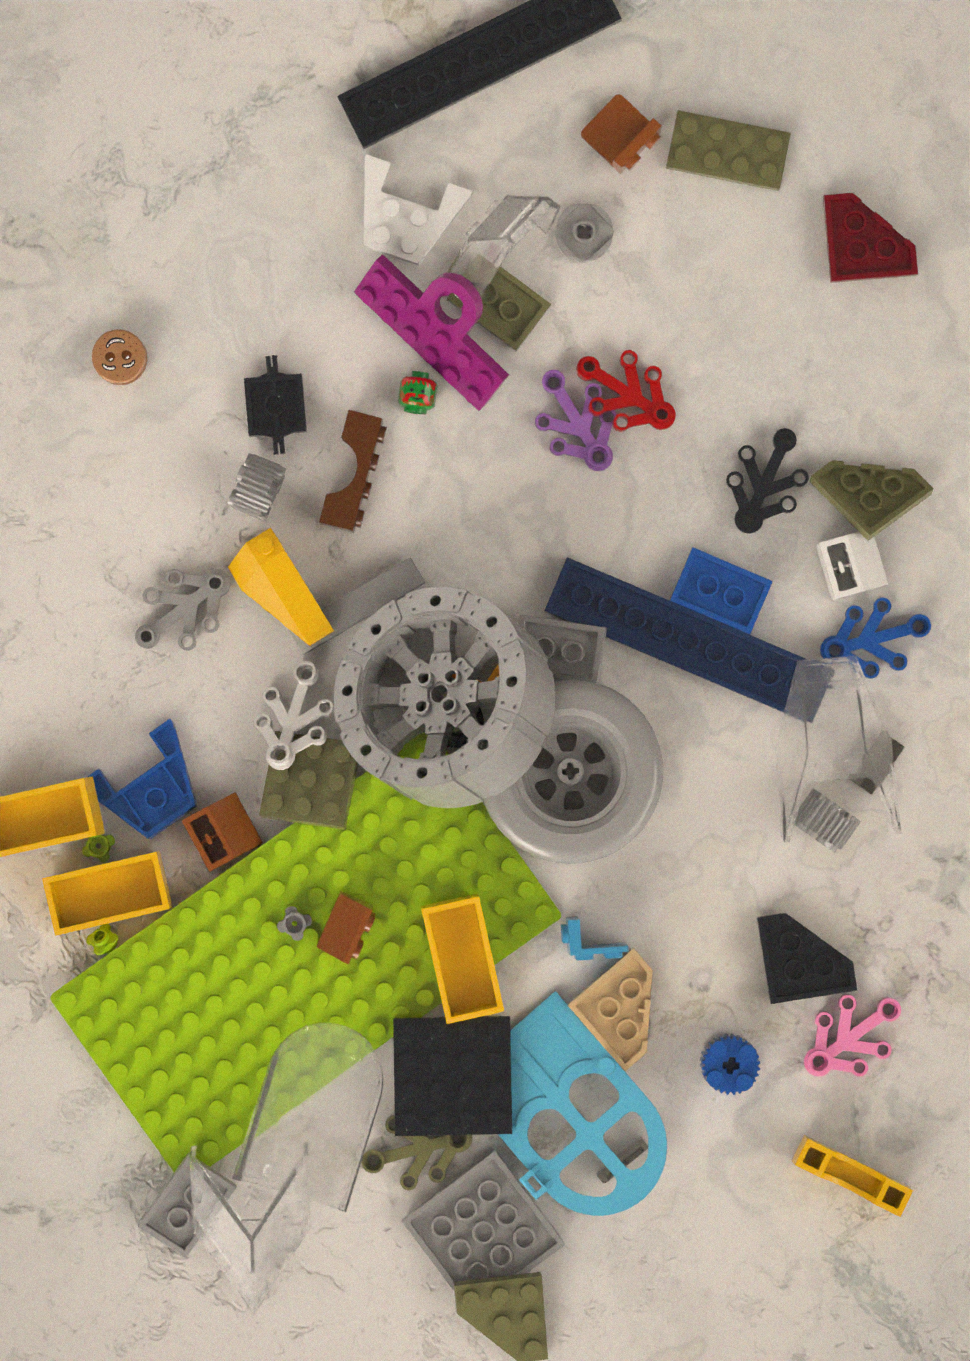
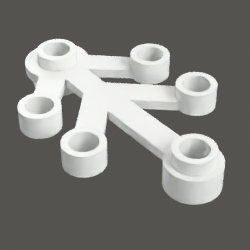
M302 661L294 668L293 674L298 684L288 713L281 702L282 695L277 688L268 687L263 692V700L267 705L271 706L283 728L280 739L277 738L272 730L273 721L267 714H259L254 719V726L263 734L269 745L266 753L267 762L276 770L289 768L295 760V754L312 744L316 746L322 745L327 740V734L320 726H313L309 729L308 734L292 742L295 732L321 717L329 719L334 716V704L329 699L320 700L317 706L301 715L309 687L314 685L319 677L318 670L309 661ZM306 673H312L309 679H303ZM271 693H276L274 700H268V696ZM325 705H330V710L323 713L322 708ZM262 720H268L266 726L259 727V723ZM316 732H322L319 739H313V735ZM280 753H286L284 759L277 760Z

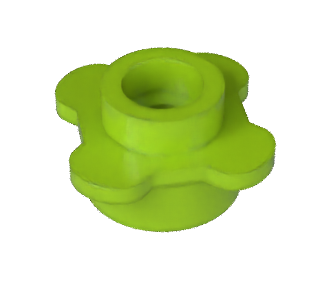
M102 834L88 837L86 846L82 848L83 855L98 858L100 862L108 861L110 859L109 851L111 846L115 844V838L112 835L105 836ZM97 843H100V844H101V848H100V849H98V848L96 847V844H97Z
M107 923L101 925L99 929L88 935L86 942L88 945L93 946V952L96 955L108 954L115 949L118 935L112 933L111 926Z

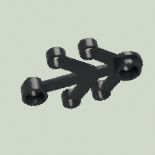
M783 428L774 434L772 442L775 449L762 477L754 459L756 456L755 449L750 445H744L739 449L738 458L744 463L754 490L750 504L742 487L744 483L743 475L734 471L726 477V485L732 490L739 508L734 517L735 525L743 533H755L762 527L764 519L780 513L788 514L796 509L797 502L790 495L782 497L779 503L761 508L765 497L794 486L803 487L809 480L808 473L805 470L797 469L790 476L773 482L785 453L791 451L796 445V435L790 429ZM781 435H788L790 437L788 445H783L780 442ZM749 449L752 452V457L744 459L741 455L742 450ZM802 473L805 477L804 482L797 483L794 479L795 474ZM733 475L740 478V484L737 486L730 484L729 479ZM785 499L791 500L793 503L792 509H784L782 502ZM749 513L754 516L753 524L745 523V514Z

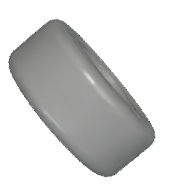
M555 680L553 722L549 735L545 737L541 746L554 757L551 767L541 769L534 767L532 764L523 776L509 788L496 796L492 795L483 800L490 817L498 829L523 851L543 860L556 863L576 864L591 862L607 857L625 847L643 830L657 806L662 788L663 760L661 749L653 728L646 717L629 699L619 692L602 684L587 680ZM575 733L577 735L575 749L570 752H562L556 741L558 734ZM484 740L483 742V750L488 747L487 740ZM592 742H596L605 754L603 761L594 764L588 763L584 757V751ZM567 763H572V766L579 770L577 774H574V779L568 780L567 775H562V769L567 768ZM591 774H603L608 778L606 787L601 795L595 794L587 787V781ZM545 779H551L557 786V790L551 799L546 801L538 794L535 784ZM569 791H579L584 801V807L576 810H566L563 806L565 794Z

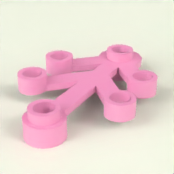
M844 994L838 1000L841 1011L837 1039L828 1047V1028L833 1025V1017L825 1011L819 1012L815 1017L817 1025L815 1047L810 1049L804 1057L806 1070L814 1076L826 1075L831 1069L852 1072L856 1076L865 1075L868 1071V1064L865 1060L855 1058L852 1061L834 1058L843 1050L872 1054L880 1059H886L891 1054V1046L885 1041L872 1043L858 1041V1039L882 1021L891 1022L896 1020L901 1014V1006L898 1001L889 997L881 999L877 1004V1010L850 1030L852 1012L856 1008L857 1002L852 995ZM845 998L852 999L853 1003L850 1008L843 1007L842 1001ZM885 1004H891L893 1006V1011L891 1014H885L883 1012V1007ZM822 1015L829 1017V1023L826 1026H822L819 1023V1018ZM886 1045V1054L879 1055L877 1053L878 1046ZM816 1056L823 1058V1064L819 1067L813 1064V1059ZM862 1062L864 1064L862 1072L854 1071L855 1063Z

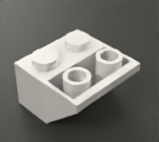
M859 532L816 545L832 601L888 585L875 537L867 541Z

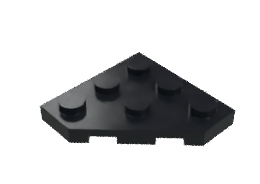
M787 913L756 917L770 1004L858 991L853 961Z

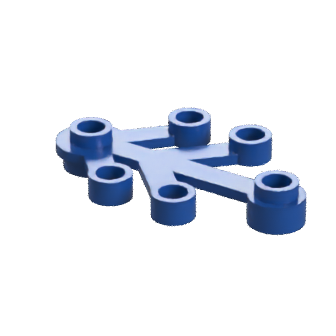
M878 598L873 603V612L859 637L847 640L855 623L863 618V610L859 606L854 605L847 608L845 612L846 618L837 635L827 637L822 642L820 654L824 661L829 664L836 665L842 662L849 664L861 671L862 675L867 679L878 676L880 671L878 664L873 661L866 662L851 653V651L862 648L889 663L891 669L900 671L907 666L906 656L901 653L895 654L879 645V643L907 635L915 638L924 637L931 630V622L927 616L917 614L910 617L907 624L875 632L884 615L891 610V602L887 598ZM879 601H884L887 604L885 612H880L877 609ZM851 609L859 611V618L857 620L850 618L849 612ZM915 621H920L923 624V629L920 632L913 629ZM831 645L839 647L840 652L838 655L833 656L830 654L829 648ZM897 656L903 659V665L900 668L895 667L893 664V660ZM869 664L875 667V673L872 676L865 672V668Z

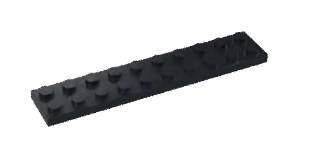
M529 0L337 97L364 150L621 22L622 18L613 0Z

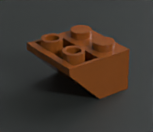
M236 792L181 820L209 872L263 843Z
M340 891L317 943V948L347 964L350 963L351 958L357 960L364 944V940L360 939L363 931L369 933L376 914L372 912L373 905Z

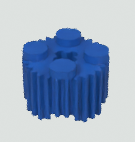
M725 1033L724 1037L719 1035V1039L713 1038V1043L709 1041V1047H704L705 1052H701L703 1057L700 1058L702 1062L700 1064L701 1072L708 1084L714 1090H719L720 1093L725 1092L727 1095L730 1092L735 1095L737 1091L741 1094L742 1091L750 1089L753 1086V1082H756L755 1077L759 1076L757 1071L760 1070L758 1066L760 1064L758 1060L759 1055L753 1045L745 1038L742 1039L740 1035L735 1036L732 1033L730 1036ZM729 1057H734V1061L737 1062V1066L733 1067L732 1071H727V1068L723 1067V1062H728Z

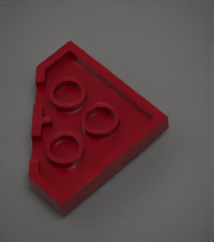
M854 193L823 196L830 283L918 275L916 245L898 233L877 212L872 211L858 196Z

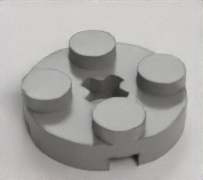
M574 204L564 210L558 219L555 231L557 244L560 250L572 260H577L581 263L596 260L604 255L611 245L613 236L612 221L609 215L597 205ZM579 226L583 228L591 227L589 232L591 238H578L579 231L577 228Z

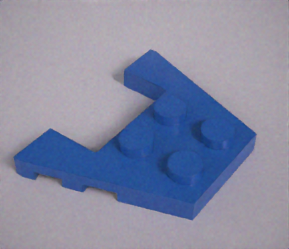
M168 719L149 733L165 759L124 788L115 792L100 769L87 776H93L98 802L149 840L197 807L176 727L171 719Z

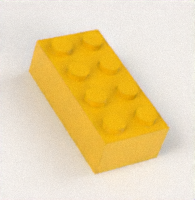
M93 776L0 797V857L105 834Z
M160 851L42 878L55 936L173 908Z
M478 893L421 906L447 1024L503 1012V1002Z

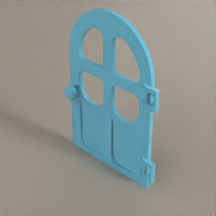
M555 991L510 1030L512 1134L498 1135L529 1170L519 1181L536 1200L547 1192L558 1203L578 1213L593 1216L616 1214L638 1204L657 1184L666 1162V1131L662 1119L652 1102ZM591 1073L605 1076L619 1092L617 1103L595 1122L586 1121L573 1106L569 1098L572 1083L580 1076ZM545 1109L558 1111L576 1131V1138L550 1160L541 1158L528 1140V1128L531 1120L538 1112ZM628 1112H636L642 1118L648 1134L647 1159L640 1168L635 1170L628 1169L603 1139L605 1132ZM589 1149L597 1155L614 1175L617 1181L616 1187L613 1192L603 1197L582 1195L562 1183L560 1179L561 1171L583 1151ZM532 1176L542 1186L537 1192L527 1181Z

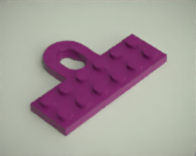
M383 254L376 259L354 293L469 403L480 411L501 387L509 374L467 335L480 319L483 312L482 299L475 286L468 279L457 273L446 272L432 281L423 293ZM451 293H454L461 299L463 306L461 308L462 315L459 319L450 318L442 310L440 305L442 296H449Z

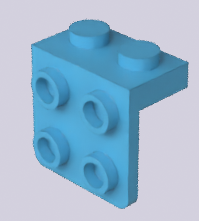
M567 917L566 924H561V940L563 943H567L569 955H574L577 961L592 960L593 954H604L606 959L622 958L623 952H629V946L626 943L581 946L580 919L578 917Z

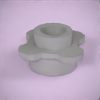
M289 906L285 910L286 915L283 920L278 922L277 928L281 933L286 932L292 936L293 940L299 941L304 936L303 932L306 926L311 925L312 919L310 915H303L298 912L296 907ZM292 921H297V925L293 926Z

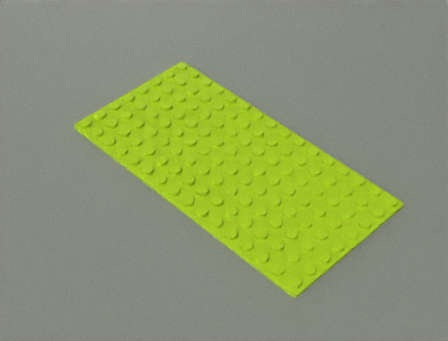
M425 732L418 734L406 743L397 755L403 759L404 757L419 759L421 753H424L428 735ZM366 771L355 779L346 830L301 823L291 824L52 993L50 999L172 1171H176L188 1153L211 1167L393 1038V1018H421L442 1003L421 906L478 893L494 965L561 918V912L510 840L495 825L483 802L459 808H438L424 805L414 798L411 800ZM340 891L372 904V912L376 914L369 933L363 931L360 939L364 940V944L357 960L351 958L349 964L317 948V943ZM289 906L296 907L298 912L303 915L308 914L312 919L311 925L306 926L303 932L304 936L299 941L293 940L292 936L286 932L281 933L277 928L278 922L283 920L286 915L285 910ZM292 921V925L296 926L297 921Z

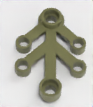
M395 1115L387 1118L385 1127L389 1133L395 1134V1130L391 1129L388 1125L390 1120L395 1119ZM442 1135L432 1139L426 1136H402L414 1144L384 1152L378 1149H369L363 1154L361 1160L362 1167L368 1173H378L386 1163L417 1155L408 1172H405L400 1180V1184L405 1190H413L417 1186L418 1177L432 1152L445 1148L438 1163L432 1165L428 1173L431 1181L439 1183L445 1179L446 1169L454 1155L464 1152L470 1147L472 1135H463V1141L460 1143L453 1141V1135ZM376 1155L379 1158V1163L377 1165L369 1164V1156ZM433 1169H441L443 1172L442 1177L434 1178L432 1176ZM406 1176L414 1178L415 1183L412 1186L404 1184L403 1180Z

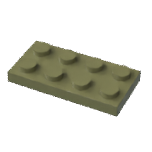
M677 110L666 169L779 191L791 133Z

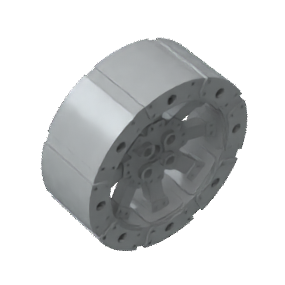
M445 586L412 591L405 594V598L399 601L392 600L376 611L360 627L347 647L349 651L345 660L341 659L334 686L333 701L336 724L340 726L342 731L340 734L341 739L355 761L366 771L411 800L414 798L421 804L438 808H459L483 802V799L492 795L496 796L513 785L530 768L541 752L544 739L549 735L555 711L553 673L549 670L547 665L548 659L533 636L485 597L479 594L475 596L465 589ZM457 624L467 627L469 624L478 631L474 638L475 643L464 657L461 656L457 659V656H455L454 639ZM430 627L434 639V653H431L430 663L427 664L411 650L412 647L406 640L419 630H425ZM497 654L500 676L495 677L493 681L480 683L477 680L480 675L479 672L490 657ZM390 658L396 663L398 662L407 671L406 675L411 683L402 684L401 687H382L378 684L385 671L384 667ZM452 674H456L454 681H452ZM447 693V697L441 701L442 696ZM496 702L491 717L484 726L481 725L476 719L479 706H482L483 703ZM383 707H397L407 710L403 715L404 718L388 731L383 730L379 733L378 729L373 725L375 721L373 710L383 709ZM459 730L463 732L468 738V743L459 748L458 751L445 755L448 740L452 733ZM425 732L428 735L424 753H421L419 759L407 757L403 759L397 755L404 748L403 746L419 733ZM484 740H487L488 747L483 750L479 745Z

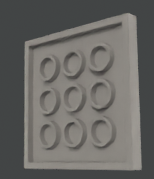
M493 1150L402 1219V1223L453 1291V1282L526 1274L565 1245L563 1239L496 1150Z

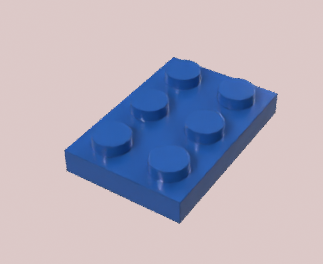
M692 547L670 601L750 635L773 581Z

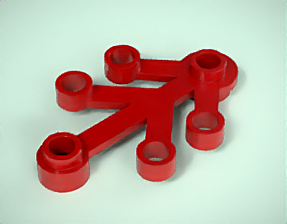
M626 350L620 356V364L624 368L628 386L602 370L596 358L585 356L579 360L576 372L580 379L584 381L595 379L621 396L606 400L600 397L593 398L588 405V410L593 416H601L607 411L636 406L645 413L628 416L625 413L617 414L612 422L613 428L616 431L625 432L628 428L650 424L657 430H665L672 426L676 418V412L670 403L664 401L660 384L662 371L659 367L650 366L644 373V380L650 386L651 402L642 396L636 369L638 356L634 351ZM630 355L633 357L634 362L627 364L624 362L623 357ZM591 363L594 366V370L587 372L583 365ZM655 371L658 374V378L651 380L648 377V372ZM599 402L603 409L595 411L592 408V404ZM663 410L666 412L667 417L663 420L659 419L656 412ZM623 418L626 420L627 425L619 427L616 420Z

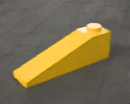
M270 527L246 542L228 566L241 590L309 646L334 632V629L272 528Z

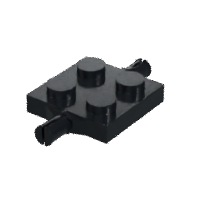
M272 355L273 367H271V357L265 356L266 374L259 377L244 378L249 437L267 436L272 438L273 455H279L278 443L280 454L282 455L286 454L284 437L292 433L307 432L302 373L287 375L278 372V356Z

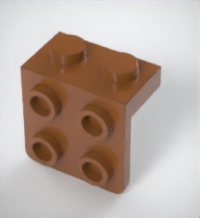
M617 94L581 131V137L621 174L626 168L630 171L640 161L641 157L639 154L646 147L650 150L660 140L661 136L659 133L662 125L654 118L649 121L627 99Z

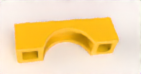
M806 1135L803 1136L792 1158L794 1165L820 1178L838 1184L901 1217L913 1192L909 1186Z

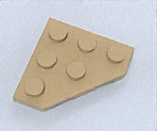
M634 948L567 1004L624 1071L629 1069L647 1053L653 970Z

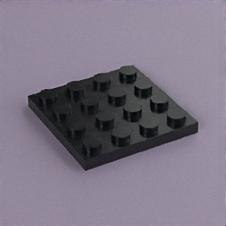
M510 1016L477 1017L447 1024L445 1017L393 1018L395 1136L512 1134Z

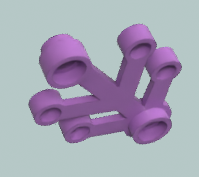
M558 370L547 371L542 378V386L546 392L555 395L570 422L551 418L549 414L541 413L535 419L536 428L540 431L553 430L578 436L585 445V447L567 444L564 439L555 438L550 444L551 453L555 456L565 454L585 460L586 465L594 471L607 469L613 460L612 450L607 445L613 421L605 422L603 414L599 416L602 424L596 441L590 432L593 415L588 410V405L593 399L588 395V390L592 387L597 388L599 391L597 397H601V387L598 384L591 383L585 388L584 395L586 400L581 416L564 389V375ZM550 378L558 379L559 385L556 388L548 385ZM597 402L592 404L593 410H595ZM614 410L607 411L612 413L614 417L617 415ZM541 417H546L549 420L547 427H541L538 424V420ZM554 443H563L564 450L556 452L553 449ZM595 452H601L604 455V459L601 462L594 461L593 454Z

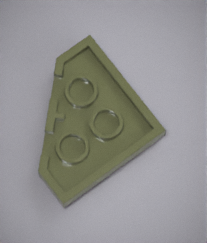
M836 460L826 464L811 475L810 483L867 541L932 495L934 489L912 468L892 470L885 469L883 465L861 463V466L845 465L844 461Z
M540 1272L453 1282L455 1309L460 1317L516 1361L548 1359L543 1284Z

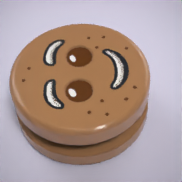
M121 329L108 331L100 336L94 344L92 350L93 366L97 373L111 384L127 385L133 383L142 376L147 366L148 358L145 346L136 335L129 331Z

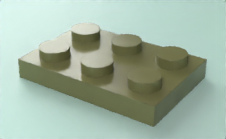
M482 252L463 276L475 286L482 299L483 312L477 323L517 352L549 309L551 303ZM451 293L447 297V301L461 310L463 303L456 294Z

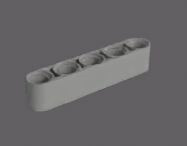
M408 558L321 609L334 632L311 646L307 645L292 631L289 630L302 654L305 655L370 617L392 600L397 601L426 582L413 560Z

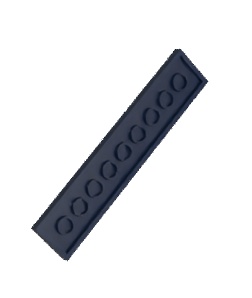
M568 557L544 610L569 622L607 627L606 638L808 724L813 723L835 672L832 669Z

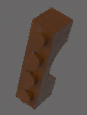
M348 410L341 438L354 451L357 458V470L352 482L346 488L335 493L326 494L319 520L320 524L354 533L355 527L361 528L365 511L360 510L362 500H368L372 483L367 481L370 471H376L380 456L375 454L377 443L383 444L387 427L382 426V418Z

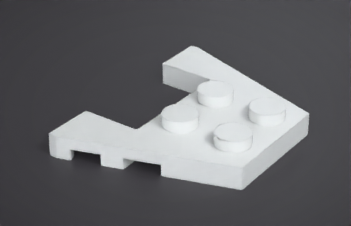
M366 154L364 172V247L419 265L439 240L445 229L456 218L462 207L469 201L473 191L448 183L438 211L382 192L391 163Z

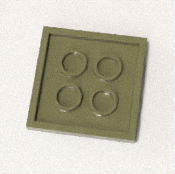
M275 731V735L280 739L282 732ZM294 734L292 742L304 735ZM327 738L326 742L322 745L316 746L312 744L295 754L293 764L284 770H276L269 765L259 816L266 819L346 830L358 763L351 756L343 741ZM280 753L277 760L284 759L286 753Z

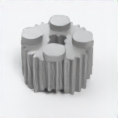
M249 453L244 465L240 467L235 481L238 483L236 488L232 490L227 505L266 521L272 509L270 505L273 504L283 484L286 468L256 454Z
M813 788L793 815L795 819L792 824L811 837L814 833H817L818 836L815 840L835 853L837 849L841 850L861 821L854 816L848 820L847 818L850 813L826 796H823L821 800L818 799L821 793Z

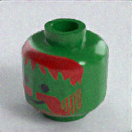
M412 371L411 376L403 377L400 381L398 403L404 407V412L426 415L427 410L435 407L438 385L434 380L429 379V373Z

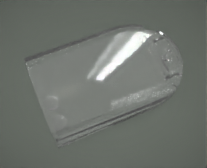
M317 1023L295 1031L278 1046L268 1065L232 1177L234 1180L261 1185L306 1198L340 1211H347L383 1091L381 1063L372 1045L361 1034L343 1025Z

